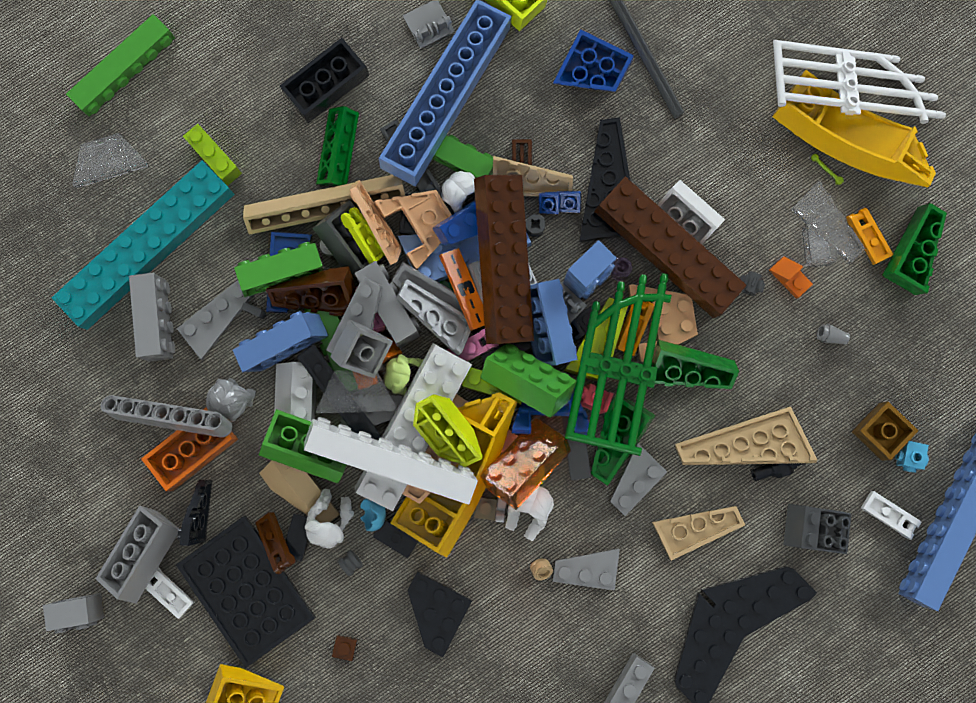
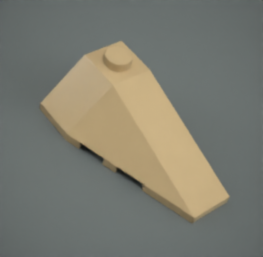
M273 460L259 473L273 492L306 515H308L310 508L314 506L322 492V488L312 474ZM330 501L327 510H323L315 519L319 523L331 522L340 513Z

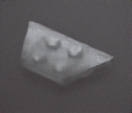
M116 133L80 145L72 184L73 187L80 188L149 167V164L121 134Z
M351 370L334 371L316 408V413L397 411V407L378 372L375 378Z

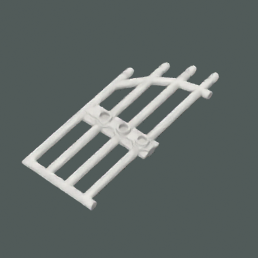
M773 40L779 107L786 106V101L840 107L841 113L852 116L854 114L860 115L861 110L917 116L921 124L928 123V118L944 119L946 117V113L942 111L925 109L922 100L937 101L938 95L918 92L912 82L923 83L925 77L903 73L892 63L900 62L899 56ZM782 49L835 56L836 64L782 58ZM855 58L876 61L887 71L856 67ZM783 66L837 73L838 81L784 75ZM857 75L898 80L906 90L858 84ZM785 83L839 90V99L785 92ZM859 92L913 99L916 108L861 102L859 100Z

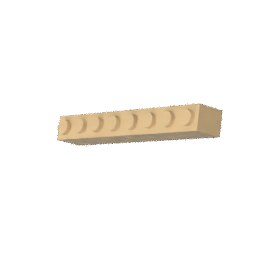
M394 175L361 181L373 202L379 199L385 200L392 197L405 196L402 179ZM353 183L244 205L243 219L250 235L322 220L349 200L360 210L357 203L350 196V188Z

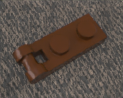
M268 512L255 524L273 571L276 574H281L285 571L286 567L292 566L296 560L289 552L275 513Z

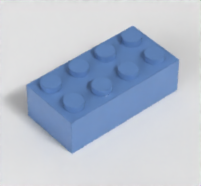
M598 240L568 269L563 284L579 299L584 298L586 300L594 293L598 285L601 286L608 279L615 267L614 262L617 258Z
M555 279L530 285L534 341L530 342L534 357L551 366L577 360V349L573 342L572 327L569 324L568 309L564 302L563 287L560 284V280Z
M299 311L290 315L289 320L273 324L272 329L258 332L255 334L256 337L254 339L241 341L239 347L233 349V352L242 372H260L329 335L319 314L302 313Z

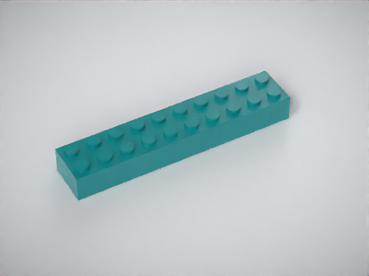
M201 160L51 298L78 327L88 330L130 291V275L150 273L235 194Z

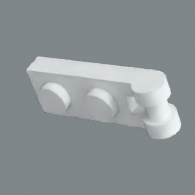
M875 491L869 493L861 506L862 510L909 540H912L916 527L919 528L922 523ZM905 520L908 522L906 528L902 526Z
M158 567L153 575L158 581L153 584L150 580L145 589L174 616L180 619L195 602Z

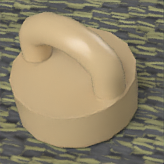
M537 559L530 566L536 580H545L553 573V568L547 559Z

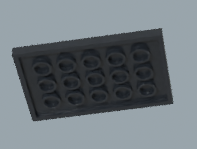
M246 515L176 564L245 668L316 618L285 571L281 574H276L273 571L260 535Z

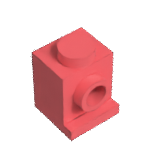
M593 384L584 386L581 397V405L591 411L596 386ZM604 390L599 414L607 412L614 393Z

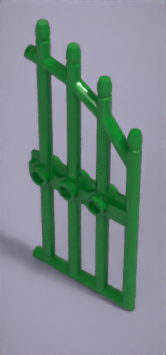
M642 274L639 278L636 295L623 299L625 283L619 281L614 303L601 314L598 313L600 302H593L564 439L641 456L642 448L635 446L647 387L654 388L657 368L652 367L651 364L663 302L670 303L672 295L665 294L668 274H661L657 294H644L647 275ZM655 302L643 364L631 362L642 303ZM634 304L623 360L611 357L620 309ZM610 317L603 355L592 353L595 329ZM586 373L598 375V381L587 435H583L574 431ZM611 378L619 380L608 437L605 440L596 438L595 433L606 379ZM628 382L637 384L639 387L628 444L615 442L626 384Z

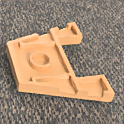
M437 190L414 193L403 197L397 196L385 200L379 199L374 202L383 219L399 210L404 212L423 244L406 254L407 259L416 270L441 243L432 228L452 215Z
M631 284L628 286L630 297L636 295L638 285ZM646 287L644 294H657L658 289ZM666 291L665 294L672 295L670 303L663 302L657 339L679 345L698 335L693 301L687 294ZM641 343L638 346L640 363L644 362L647 343Z

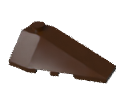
M348 266L331 268L267 287L266 292L272 306L294 310L305 308L311 309L310 312L314 313L324 311L329 312V315L341 316L344 315L355 293V282Z

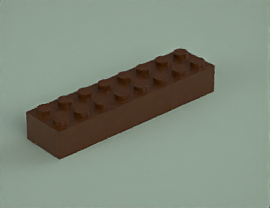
M483 175L474 179L486 344L534 341L522 175Z
M626 176L594 211L662 273L668 274V278L713 319L722 315L747 286Z

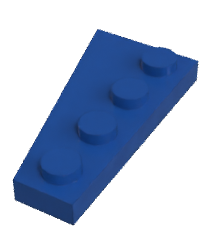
M271 232L270 256L278 254L279 250L290 248V250L296 249L299 244L310 242L312 235ZM267 294L266 312H288V308L272 306Z

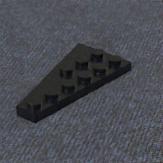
M620 117L600 120L579 242L621 236L594 212L625 176L630 180Z

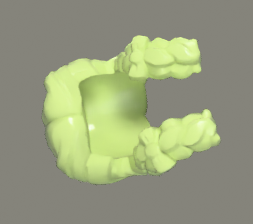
M401 354L397 358L389 360L386 364L384 375L385 386L393 394L405 395L408 389L406 384L410 380V367L413 365L420 367L424 359L407 358Z

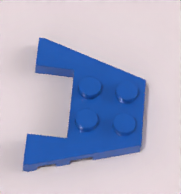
M574 391L570 401L553 416H569ZM522 402L512 426V433L530 434L531 415L544 414ZM581 402L574 432L587 435L589 426L588 415L583 410Z

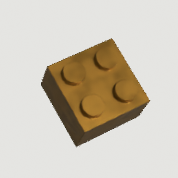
M882 402L858 424L852 433L881 461L892 460L919 430L889 402Z

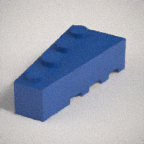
M475 200L432 228L442 245H450L478 235Z

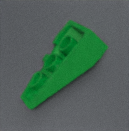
M615 397L609 405L607 412H605V420L600 433L601 439L607 440ZM626 398L623 399L615 442L628 444L635 402ZM644 407L636 445L656 416ZM598 447L591 475L608 486L630 454Z

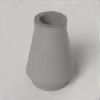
M827 323L826 325H820L818 328L817 339L821 340L822 343L846 345L849 342L850 334Z

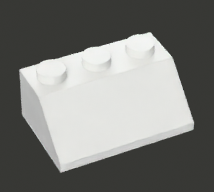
M681 180L657 204L700 244H703L725 220Z
M301 362L276 364L274 413L277 409L312 422V419H315L317 383Z

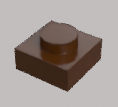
M337 635L332 657L353 661L358 639Z

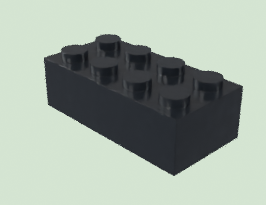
M341 37L283 82L280 88L305 121L310 123L365 80L369 73L366 65Z

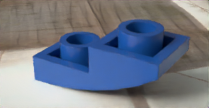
M581 191L539 193V213H580Z

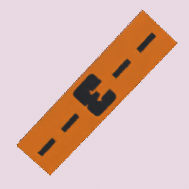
M457 248L439 256L470 331L485 326L483 304L460 249Z

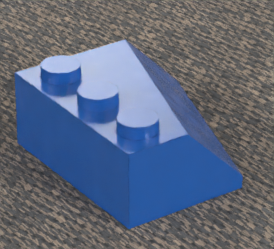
M580 29L553 84L616 92L632 64L634 55Z

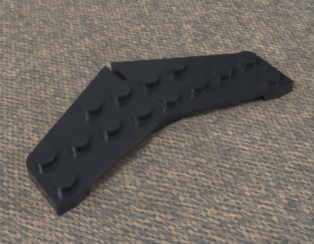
M788 566L701 589L714 605L711 606L700 593H697L674 676L676 687L692 703H709L744 637L810 601L817 592L793 568Z

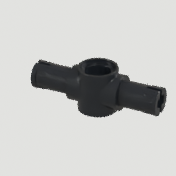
M806 463L766 464L751 470V475L754 481L771 476L773 478H782L795 473L794 470L798 466Z

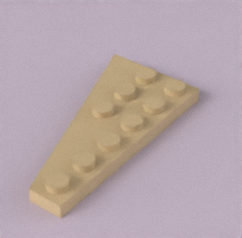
M791 406L675 444L682 465L817 462V458Z

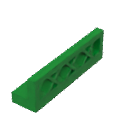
M346 106L329 109L316 184L319 186L347 184L359 113ZM335 114H338L337 120L334 122ZM328 171L327 179H324L325 173Z

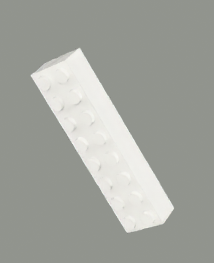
M432 343L381 438L391 441V445L399 447V445L411 448L412 452L419 454V451L425 452L429 444L413 426L416 403L433 394L450 398L453 401L472 364ZM364 470L354 488L357 494L393 511L407 484Z
M318 417V420L312 419L304 441V451L468 505L470 504L478 480L469 467L461 465L455 467L446 459L439 458V460H435L428 453L419 451V454L412 452L411 448L399 445V447L391 445V441L379 438V441L372 439L370 434L359 431L358 434L350 431L351 428L339 424L337 427L331 425V421Z

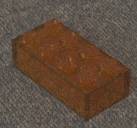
M535 418L531 422V433L520 434L481 475L486 489L517 510L571 452L568 440L564 439L565 436Z

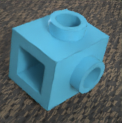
M909 441L895 455L896 465L902 466L903 471L916 473V470H925V466H927L929 461L927 454L929 445Z

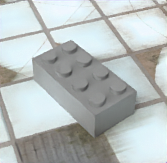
M374 261L355 272L359 282L362 277H366L383 287L377 312L397 346L401 348L420 337L418 333L421 330L414 316L411 318L408 316L411 312L396 299L399 291L393 281L391 283L388 282L391 278L383 264L379 266Z
M155 273L130 275L129 282L136 357L149 362L173 359L175 344L171 338L174 328L169 316L172 313L171 303L168 302V294L170 293L169 283Z
M139 505L95 579L118 600L137 604L178 535L179 528L158 511Z

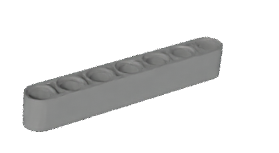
M114 395L105 397L101 402V410L121 421L215 437L228 436L233 427L227 418L213 411Z

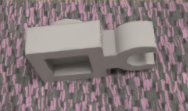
M498 486L495 522L504 523L506 504H510L511 492L507 491L508 487Z

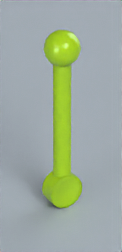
M818 154L811 156L812 161H816L835 179V184L841 185L844 182L843 177H838L819 159Z

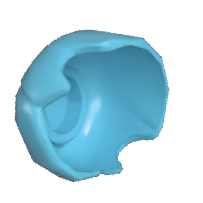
M367 498L364 499L360 504V508L365 511V514L360 519L365 523V529L373 532L383 526L386 510L385 507Z

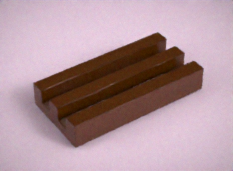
M512 139V161H516V144H520V163H524V144H528V165H532V139Z

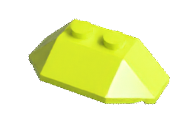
M433 394L416 403L413 426L437 456L460 463L459 465L463 467L482 459L483 456L473 427L450 398Z

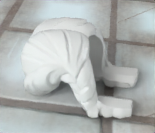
M455 172L442 185V200L451 206L454 213L462 209V203L466 197L475 192V177L470 172Z
M523 484L517 488L515 498L508 507L505 528L514 531L517 527L520 512L529 513L534 519L528 526L524 537L533 541L537 534L545 528L548 515L554 506L553 498L549 491L537 484Z
M329 489L322 490L320 497L314 506L310 508L305 524L309 542L323 548H333L337 543H342L344 539L343 529L354 516L351 499L349 497H341L340 521L335 524L330 522L319 523L315 519L317 515L323 510H327L332 499Z

